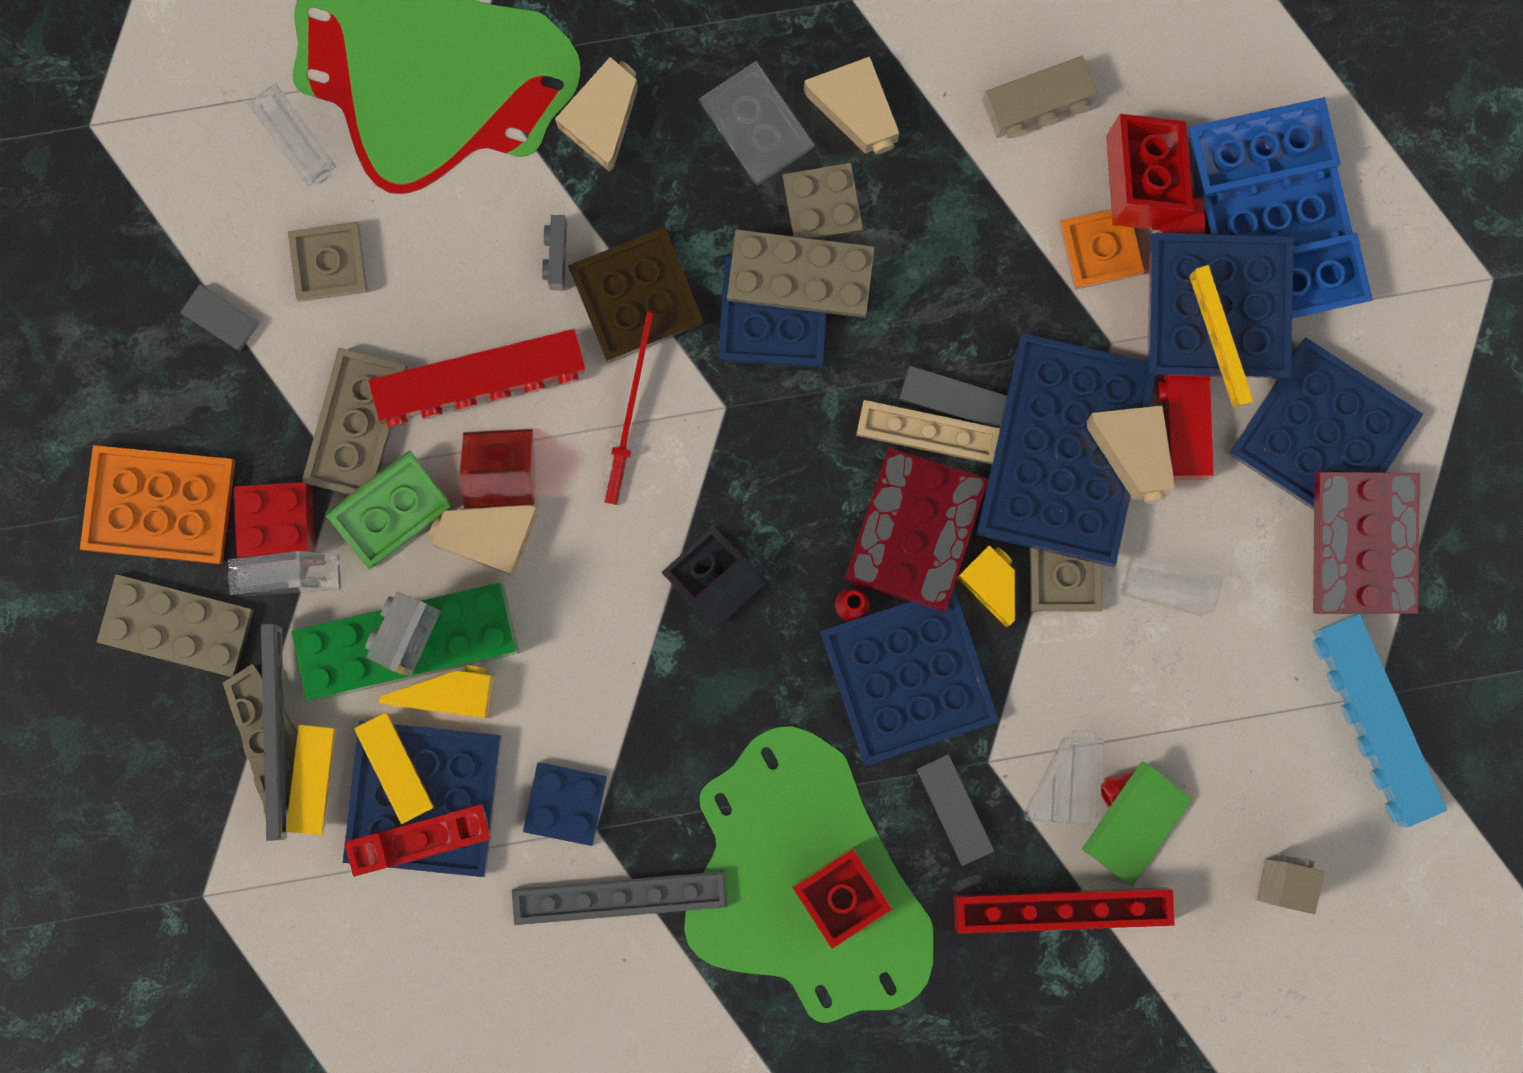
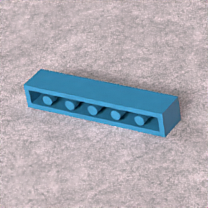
M1360 613L1313 631L1316 638L1312 641L1315 652L1321 660L1325 659L1330 670L1327 673L1328 681L1335 692L1339 691L1343 699L1344 705H1341L1343 715L1350 725L1354 724L1359 735L1356 738V744L1363 757H1368L1374 769L1370 771V775L1376 788L1383 790L1388 803H1385V809L1390 820L1393 823L1397 822L1399 827H1411L1446 812V806Z

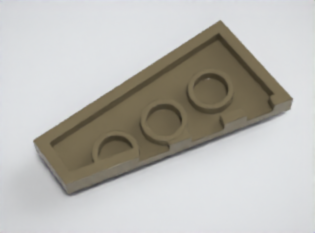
M251 664L223 682V686L236 726H238L241 734L244 752L249 760L254 775L253 780L257 792L260 794L266 817L262 674L256 664ZM284 710L286 807L288 810L298 731Z

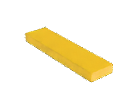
M1209 265L1197 268L1189 277L1232 407L1235 409L1253 402V398Z

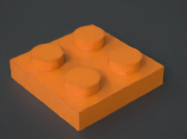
M1111 209L1060 221L1059 225L1075 290L1144 274L1145 271L1134 228L1112 225Z

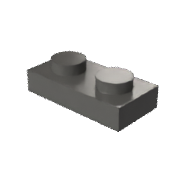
M551 215L550 225H544V246H549V259H543L542 280H548L550 290L556 291L565 290L567 220L565 215Z

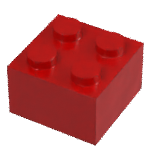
M305 482L234 487L238 558L250 561L316 557L313 487Z
M852 847L792 886L831 949L892 910Z

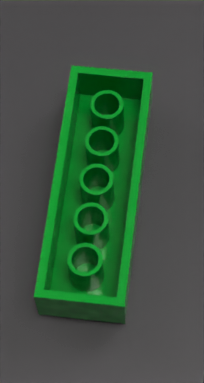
M499 582L421 600L441 612L411 676L394 672L367 658L369 650L365 648L372 631L374 629L379 630L385 618L381 616L382 610L291 631L306 701L315 702L456 669L466 665L520 654L505 586Z

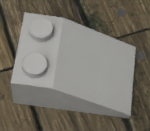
M398 591L394 598L389 596L381 611V616L385 617L379 630L374 629L366 643L365 648L369 650L367 658L394 672L411 676L441 611Z

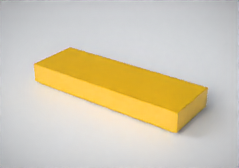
M388 712L354 728L401 824L435 808Z
M298 725L286 832L324 835L336 728Z

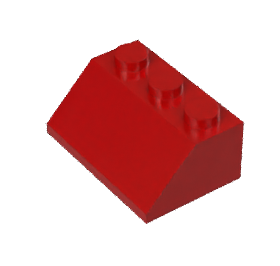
M1120 113L1106 135L1112 225L1147 229L1191 215L1194 212L1186 121Z

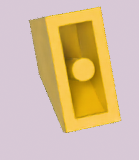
M989 545L957 579L1005 627H1008L1015 621V570L1010 566L1013 561L1001 548L997 547L994 550Z

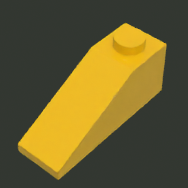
M466 665L465 672L453 671L382 695L379 698V704L489 718L494 676L486 675L487 668Z

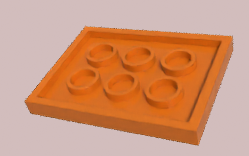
M93 445L80 550L223 565L235 460Z

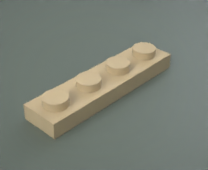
M864 400L856 436L992 464L999 428Z

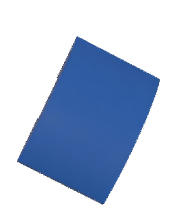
M1325 97L1188 127L1197 198H1204L1205 234L1294 237L1292 319L1373 301L1357 232L1353 233L1338 172V167L1341 163Z

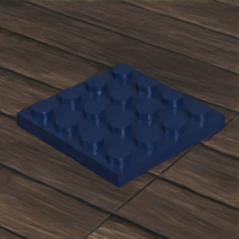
M1152 233L1150 235L1147 375L1222 377L1189 277L1197 268L1209 265L1245 377L1266 379L1291 378L1294 237Z
M1305 337L1292 355L1291 378L1277 379L1228 454L1314 510V472L1386 473L1422 418L1423 413Z
M955 588L953 589L946 613L913 602H907L820 631L864 766L999 722Z
M359 721V725L367 721ZM394 724L435 807L404 824L400 823L357 736L345 842L483 804L491 834L502 735ZM490 840L388 868L486 877ZM344 845L342 863L350 864L346 847Z

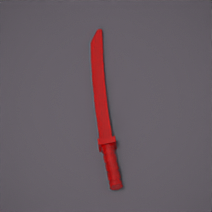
M649 310L647 311L619 448L613 447L611 455H614V459L612 461V470L610 471V480L608 481V490L606 491L604 503L618 505L627 458L631 457L632 452L631 450H626L653 316V311Z

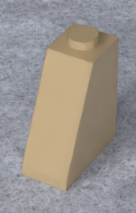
M611 57L555 118L558 128L609 172L615 165L638 91L637 80L634 78L637 75L635 71L624 61H620L618 64Z
M870 57L805 80L804 91L806 96L865 154L874 151L875 154H881L894 147L893 143L898 141L899 131Z
M1153 406L1092 413L1086 421L1087 429L1133 500L1144 499V503L1147 504L1165 501V496H1168L1175 489L1163 407Z
M530 505L444 511L441 518H435L429 537L433 538L431 544L436 548L514 576L539 511Z

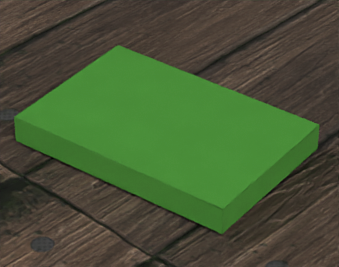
M409 450L327 511L325 515L370 570L431 524L436 517L439 518L444 511L451 509L453 505L411 450Z
M1142 761L1086 841L1082 850L1122 881L1133 886L1192 799L1153 767Z

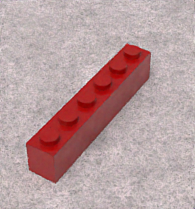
M575 329L368 379L380 425L387 423L388 428H394L408 424L409 417L422 415V419H430L443 415L442 409L456 406L457 411L476 407L477 400L490 397L491 402H498L511 398L510 392L524 389L525 394L538 392L546 389L545 383L557 380L559 385L579 381L578 375L584 374L585 366Z
M1167 887L953 895L955 931L958 934L1175 926L1173 889Z

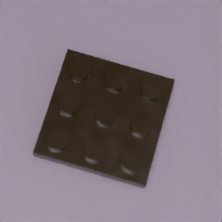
M665 227L568 265L607 363L639 351L648 310L653 311L646 348L704 325Z

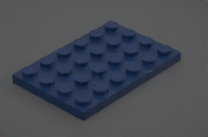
M1021 333L976 535L1113 568L1116 566L1131 495L1087 429L1086 421L1092 413L1149 407L1156 375H1147V362Z

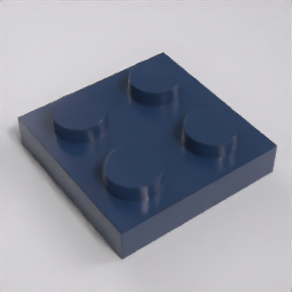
M537 762L523 832L593 846L607 776Z

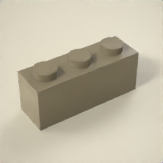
M1082 55L986 90L982 101L996 137L999 138L1007 135V138H1014L1027 131L1026 127L1039 123L1040 127L1047 126L1059 120L1058 115L1071 111L1072 115H1076L1090 109L1091 103L1094 102L1098 93Z
M1277 854L1276 861L1265 859L1256 901L1315 915L1324 871L1313 869L1315 861Z

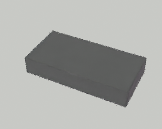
M200 284L180 312L239 352H241L260 324Z

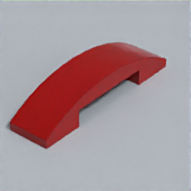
M483 804L344 843L352 875L356 877L492 838Z

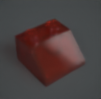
M533 429L463 432L459 477L464 508L481 509L534 505L536 481Z

